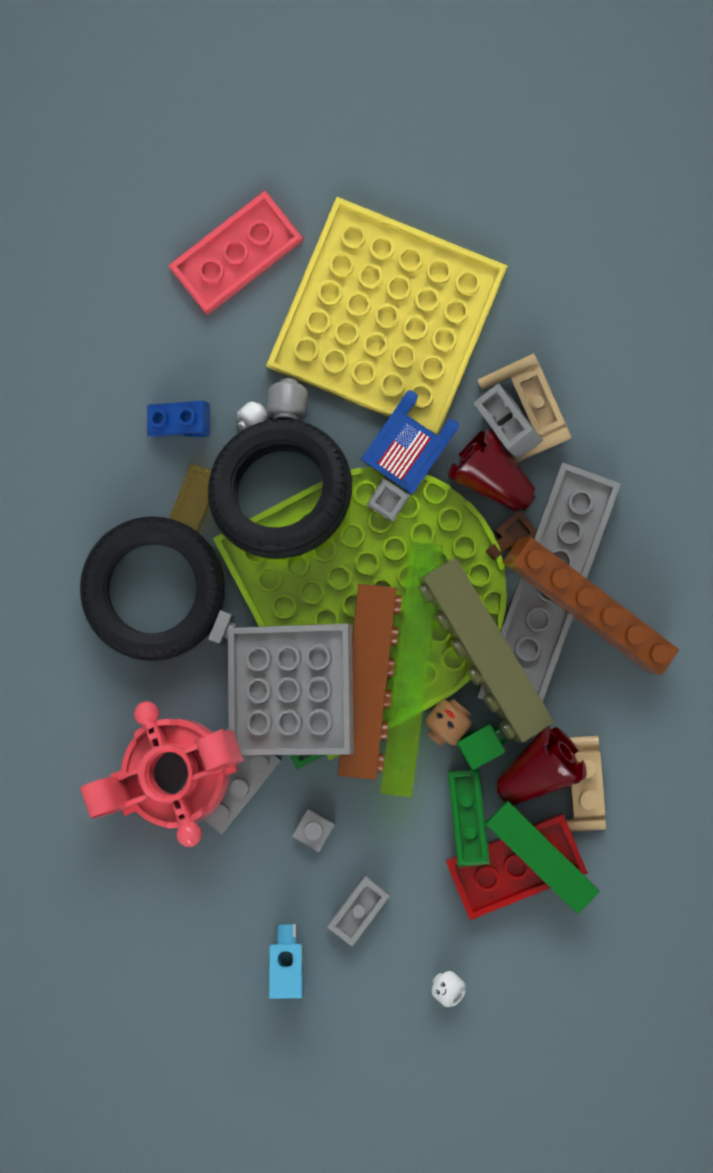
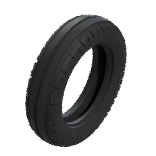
M293 419L263 421L239 432L218 454L211 469L208 482L209 507L213 519L223 535L241 550L269 559H285L300 556L326 542L343 522L352 496L351 471L347 459L337 443L319 428ZM277 451H293L307 456L320 468L323 477V487L316 506L306 517L288 526L266 527L251 521L241 512L238 504V487L243 474L253 462L266 454Z
M165 517L136 518L108 531L90 551L80 580L82 608L89 625L96 635L118 653L146 661L174 658L196 647L211 632L218 613L222 610L225 596V580L222 566L211 545L193 528L177 520ZM146 545H163L178 551L190 564L196 579L195 601L188 615L175 627L159 633H144L128 626L117 615L110 598V580L116 565L130 551Z

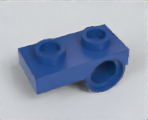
M206 401L147 405V436H210V404Z

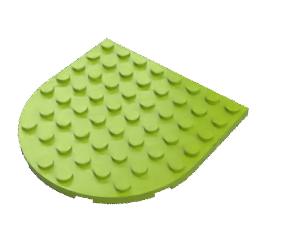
M372 467L355 468L350 470L352 496L347 514L336 532L316 549L292 558L269 559L241 550L231 543L223 533L214 537L213 540L259 627L352 624L353 637L358 584L397 588L396 595L402 596L400 614H394L393 627H398L397 646H390L389 658L395 659L393 678L387 677L386 690H392L390 709H384L382 720L383 722H388V729L451 696L471 679L467 672L470 666L464 657L460 658L451 646L452 636L448 630L444 631L434 617L437 611L431 602L427 603L422 598L418 590L421 584L417 578L446 560L456 557L498 629L501 631L507 603L505 565L503 564L502 554L495 560H492L486 553V550L493 544L496 545L499 551L500 548L483 516L473 504L448 484L426 474L413 495H411ZM383 478L410 495L393 523L366 506ZM323 480L250 518V520L266 527H284L300 521L316 506L321 496ZM327 755L329 761L332 760V759H334L335 757L339 756V755Z

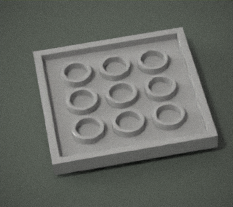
M352 624L228 628L229 730L234 731L242 755L354 754Z

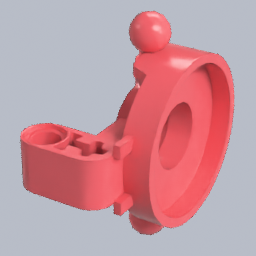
M143 701L134 710L135 720L143 726L134 732V738L125 751L121 770L110 774V777L81 786L80 791L90 819L107 816L122 811L124 816L137 812L145 820L155 825L166 827L167 829L178 828L176 834L179 843L185 847H194L200 842L202 837V830L196 823L213 813L222 802L228 788L230 774L237 772V764L244 761L233 730L224 731L221 729L213 733L206 726L188 719L157 720L159 717L157 706L150 701ZM168 752L181 756L188 769L187 783L176 794L165 792L158 786L155 780L154 771L156 763L161 756Z

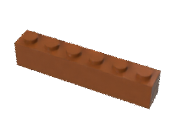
M520 537L503 561L504 565L646 672L662 676L680 650L534 538Z
M358 584L352 637L354 754L339 756L338 776L376 780L377 772L383 773L385 754L379 753L380 741H386L388 722L382 721L384 709H390L392 690H386L387 677L393 678L395 659L389 658L390 646H397L398 627H393L394 614H400L402 596L396 595L397 588Z

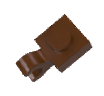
M518 510L494 530L500 537L497 540L500 551L493 544L486 550V553L492 560H495L506 549L512 550L520 537L535 538L537 530L524 514Z

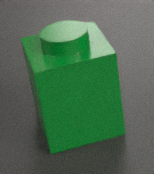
M486 723L464 735L457 742V746L473 771L505 753L506 751L502 745L506 743V739L498 726L492 728L491 724Z

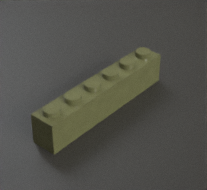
M457 558L448 559L417 578L421 584L418 590L422 598L427 603L431 602L437 611L434 614L437 623L444 631L448 630L452 636L451 646L460 658L464 657L470 666L467 669L470 678L476 685L480 684L486 695L483 696L485 703L493 713L497 711L503 721L500 723V727L509 740L513 738L514 741L524 743L555 723Z

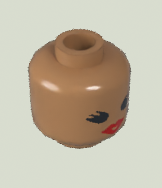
M453 698L450 702L441 700L425 719L426 725L431 729L427 735L440 746L445 742L450 745H456L472 726L469 718L471 713Z

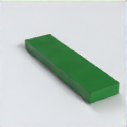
M508 800L485 822L577 914L600 892Z

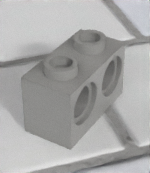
M499 383L474 402V405L507 450L517 459H520L543 441L511 396Z

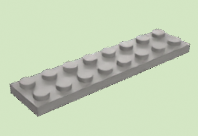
M562 462L534 539L587 579L621 483ZM519 577L500 632L543 702L573 616L522 577ZM480 685L476 697L484 700L483 696L486 693Z

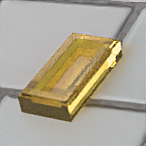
M192 463L190 464L169 517L188 525L197 532H199L209 506L208 482L210 470Z

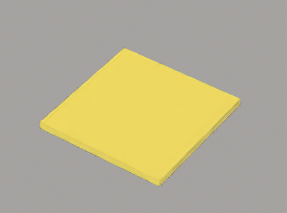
M336 197L266 364V368L388 418L394 412L405 393L411 390L418 395V398L407 415L438 436L508 266L350 201Z

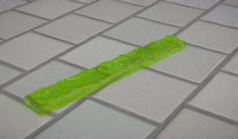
M411 542L380 794L412 798L435 608L432 603H427L422 598L418 590L421 584L417 578L441 564L443 545Z

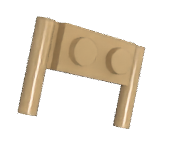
M535 353L477 379L483 391L511 378L530 423L543 439L542 442L520 459H517L510 453L516 463L572 438Z
M598 735L569 737L579 750V752L574 754L578 763L584 760L587 775L581 782L570 786L573 819L566 820L571 832L605 830L606 821L604 815L606 814Z

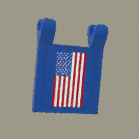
M408 390L361 460L413 495L458 430L459 423L450 418L437 436L407 415L418 398L416 393Z

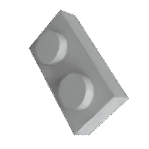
M364 875L328 923L327 928L353 947L388 900L390 893Z

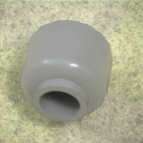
M283 378L280 382L271 385L268 391L266 408L268 416L271 419L302 421L307 414V389L298 384V381L293 378Z

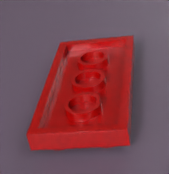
M563 812L533 824L583 874L588 873ZM500 838L488 842L490 865L458 868L456 855L446 859L447 866L470 920L550 888Z

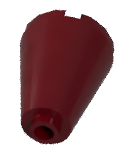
M489 427L486 428L485 433L480 431L459 453V456H461L459 465L457 466L455 463H452L448 471V477L453 481L513 511H517L520 508L522 510L527 509L535 499V495H533L535 487Z
M550 726L537 734L498 778L497 792L504 802L508 800L511 804L517 805L581 782L587 775L584 760L578 763L574 754L579 752L572 740L560 728L554 727L550 729Z

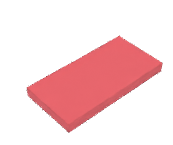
M265 190L170 263L168 267L208 316L304 240Z

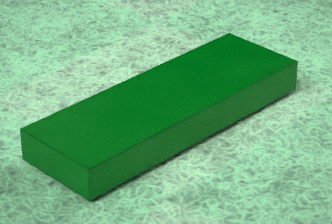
M470 769L448 772L458 868L490 865L480 770L474 769L472 771Z

